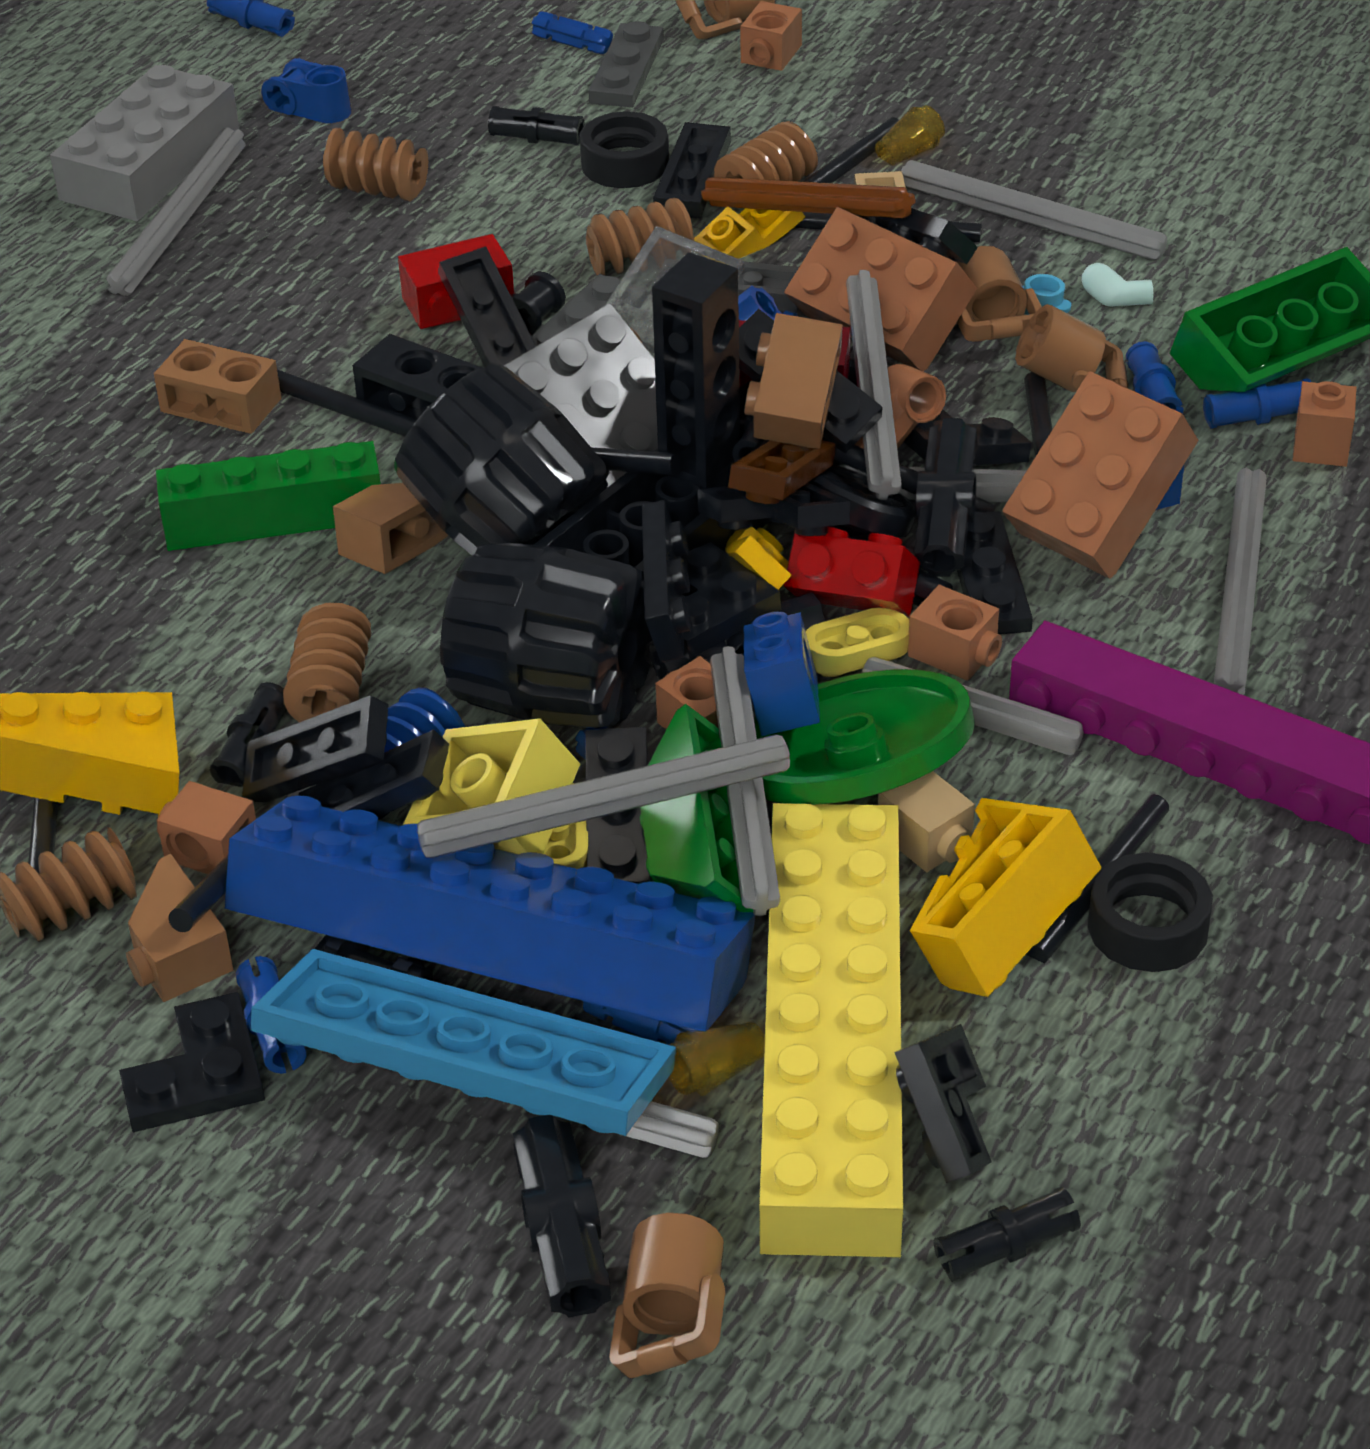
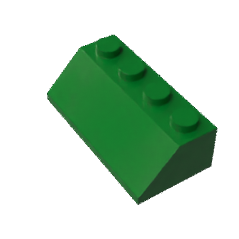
M1344 247L1184 313L1169 354L1199 389L1246 392L1369 340L1370 272L1348 247Z
M374 441L360 443L344 442L337 446L307 450L291 449L278 454L255 457L240 456L225 461L195 465L180 464L172 468L156 470L159 508L168 551L335 528L334 505L371 485L381 484Z

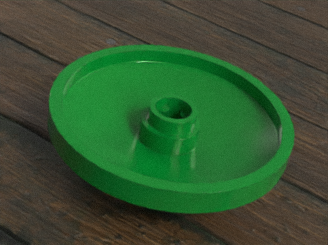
M913 669L872 671L818 684L820 723L762 736L757 717L755 716L754 723L757 739L772 735L783 736L790 753V768L788 770L763 777L765 798L777 803L812 805L844 802L897 788L932 772L954 757L965 746L973 733L975 719L967 690L957 680L936 672Z

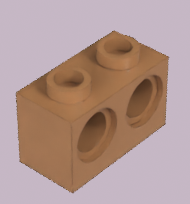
M184 339L154 372L161 412L250 434L255 431L281 400L276 360Z

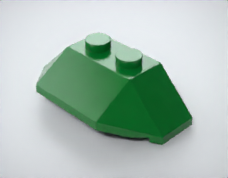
M684 704L676 710L648 765L721 748L719 728L690 706ZM726 786L640 807L641 814L639 819L644 830L647 851L646 867L655 882L671 886L678 894L698 899L712 896L725 902L735 903L736 911L753 913V909L745 908L741 901Z

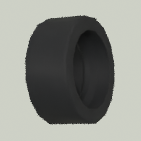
M612 112L594 118L584 125L580 133L583 173L591 181L606 187L632 188L655 182L663 175L669 161V138L666 126L657 118L639 112ZM619 147H634V148H640V149L632 150V151H613V150H610V149L619 148Z
M1149 852L1124 855L1106 864L1093 880L1088 930L1094 945L1108 959L1129 969L1148 972L1178 969L1195 960L1207 945L1213 894L1207 880L1194 867L1175 857ZM1141 895L1161 897L1177 904L1188 915V918L1169 926H1143L1123 918L1112 906L1127 897Z

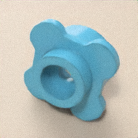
M1036 274L1026 279L1023 288H1033L1042 307L1048 304L1066 313L1070 312L1071 302L1064 299L1065 284L1061 279L1048 274Z

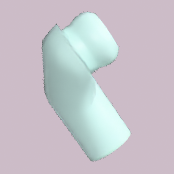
M1103 263L1089 265L1082 274V285L1085 290L1105 306L1147 305L1153 303V284L1151 280L1126 281Z

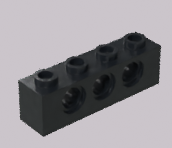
M688 252L652 286L658 452L678 453L682 458L681 472L676 476H670L707 488L734 460L732 456L733 448L740 440L738 268Z
M388 334L352 365L356 398L419 419L424 411L459 379L476 369L482 368L392 334Z

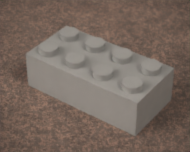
M168 65L153 66L50 154L58 199L138 221L187 176L224 128L229 127L233 131L239 129L233 84L213 79L208 75H195L175 70Z

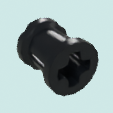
M541 271L532 273L525 281L524 289L519 294H511L531 335L540 329L542 319L549 312H558L564 306L566 295L560 282L552 275Z

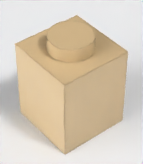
M934 771L905 785L878 793V805H898L899 851L925 872H929L945 861L953 863L959 860L954 848L960 836L969 835L971 837L973 834L975 804Z

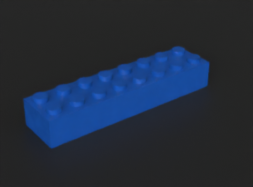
M307 796L285 798L229 838L224 909L702 1032L708 1031L742 989L747 978L755 915L752 912L736 911L735 903L725 902L712 896L698 899L675 893L671 886L664 883L642 882L637 884L614 878V875L606 869L598 867L575 869L555 864L554 860L545 854L526 852L518 855L494 849L493 844L435 858H427L419 844L418 824L400 826L379 821L377 815L365 810H347L342 812L322 807L318 800Z

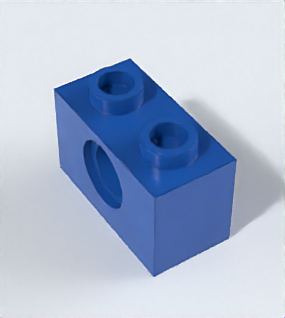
M771 612L757 617L752 624L744 625V673L761 735L765 736L820 723L817 673L801 612L787 615L784 612Z

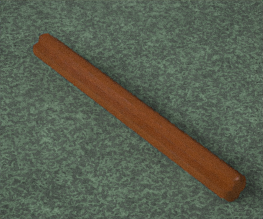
M712 177L705 181V189L701 191L703 200L709 201L711 206L716 207L729 206L732 208L833 214L836 207H839L854 215L892 218L908 217L911 214V206L916 203L913 193H908L905 187Z

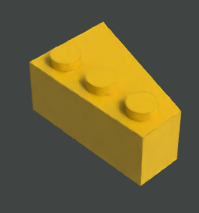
M172 692L0 693L1 791L64 803L68 795L102 802L101 811L120 815L123 807L155 813L158 814V817L165 804L173 801L178 795L180 773Z
M988 798L980 799L975 809L980 821L972 836H960L954 848L959 858L950 876L942 875L938 877L910 929L911 934L941 984L952 990L989 997L995 989L1006 981L1008 974L1026 953L1044 938L1049 927L1071 903L1081 896L1086 885L1101 870L1102 867L1071 810Z

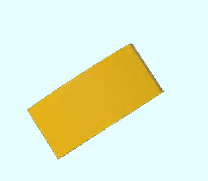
M727 206L694 238V242L714 258L737 260L769 247L805 218L803 212L748 208L737 214Z
M753 527L739 529L729 538L725 548L726 552L779 590L791 576L786 570L788 561L781 555L783 551L782 545L767 530L760 527L757 530Z

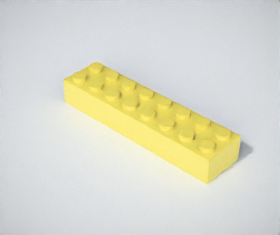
M773 803L772 846L780 903L778 907L769 909L759 1204L760 1254L901 1257L903 1222L902 1092L896 1076V1068L899 1063L894 1053L901 1049L898 805Z

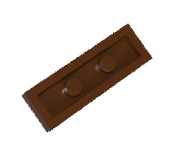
M770 440L731 465L728 488L746 491L745 497L754 502L764 504L779 503L780 500L785 499L833 465L837 443L822 440L820 449Z

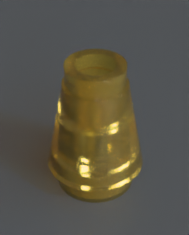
M923 105L920 108L911 107L882 139L875 144L877 156L893 166L898 162L936 148L939 145L940 139L945 134V126L940 115L928 105Z
M752 1021L743 1024L709 1028L707 1031L681 1032L676 1036L674 1043L668 1044L676 1047L674 1070L669 1079L675 1089L683 1095H689L697 1091L700 1096H705L753 1065L756 1061L764 1058V1034L759 1026Z

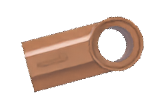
M895 364L888 367L897 449L918 423H927L934 420L941 413L946 401V390L941 380L906 364ZM862 437L855 445L864 449Z

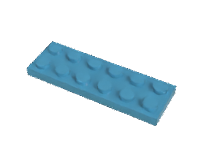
M312 949L251 1008V1031L275 1037L284 1044L307 1046L335 1054L347 1062H364L396 1071L408 1079L428 1080L460 1089L468 1096L488 1097L521 1106L532 1114L553 1115L585 1124L588 1128L600 1133H617L626 1136L671 1075L675 1064V1046Z

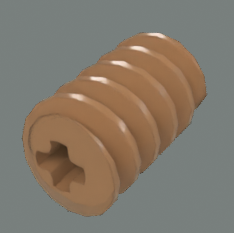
M790 121L781 122L748 141L743 146L738 147L730 154L720 158L714 168V177L798 182L803 179V176H808L816 170L818 165L817 152L811 139L797 124Z
M336 127L332 129L327 139L323 155L324 175L330 185L336 189L341 190L347 186L349 190L357 193L364 189L365 192L374 196L382 192L384 196L392 199L399 194L401 199L411 202L425 186L428 174V152L425 148H420L416 155H414L413 142L408 139L403 140L397 150L396 140L393 137H385L380 146L379 138L376 134H368L363 141L360 132L353 130L345 137L344 131Z
M677 198L668 199L664 207L659 202H651L647 206L646 211L640 206H633L629 209L627 215L621 210H614L610 214L609 220L603 214H595L591 218L590 226L588 225L586 231L587 249L596 275H605L606 262H611L616 273L622 274L624 271V258H629L633 267L636 270H640L642 268L643 254H648L651 262L656 266L661 250L666 249L667 253L679 254L680 246L684 245L687 252L694 253V235L690 216L684 204Z
M324 603L312 607L301 618L294 642V651L290 659L291 666L287 672V683L283 690L284 705L289 714L298 722L359 699V687L362 684V672L366 664L365 656L368 653V641L371 638L372 632L371 623L366 615L355 607L343 603Z
M107 827L108 841L97 831L88 832L85 836V852L75 842H65L61 847L62 862L52 852L45 851L41 853L38 857L39 873L28 862L22 861L18 863L15 867L16 884L5 873L0 872V905L18 938L20 936L19 931L26 929L38 942L44 940L43 920L47 918L61 931L68 929L66 910L69 908H73L85 921L91 919L89 899L94 897L108 911L113 909L112 889L119 887L130 900L137 898L135 877L131 863L120 840L110 827Z

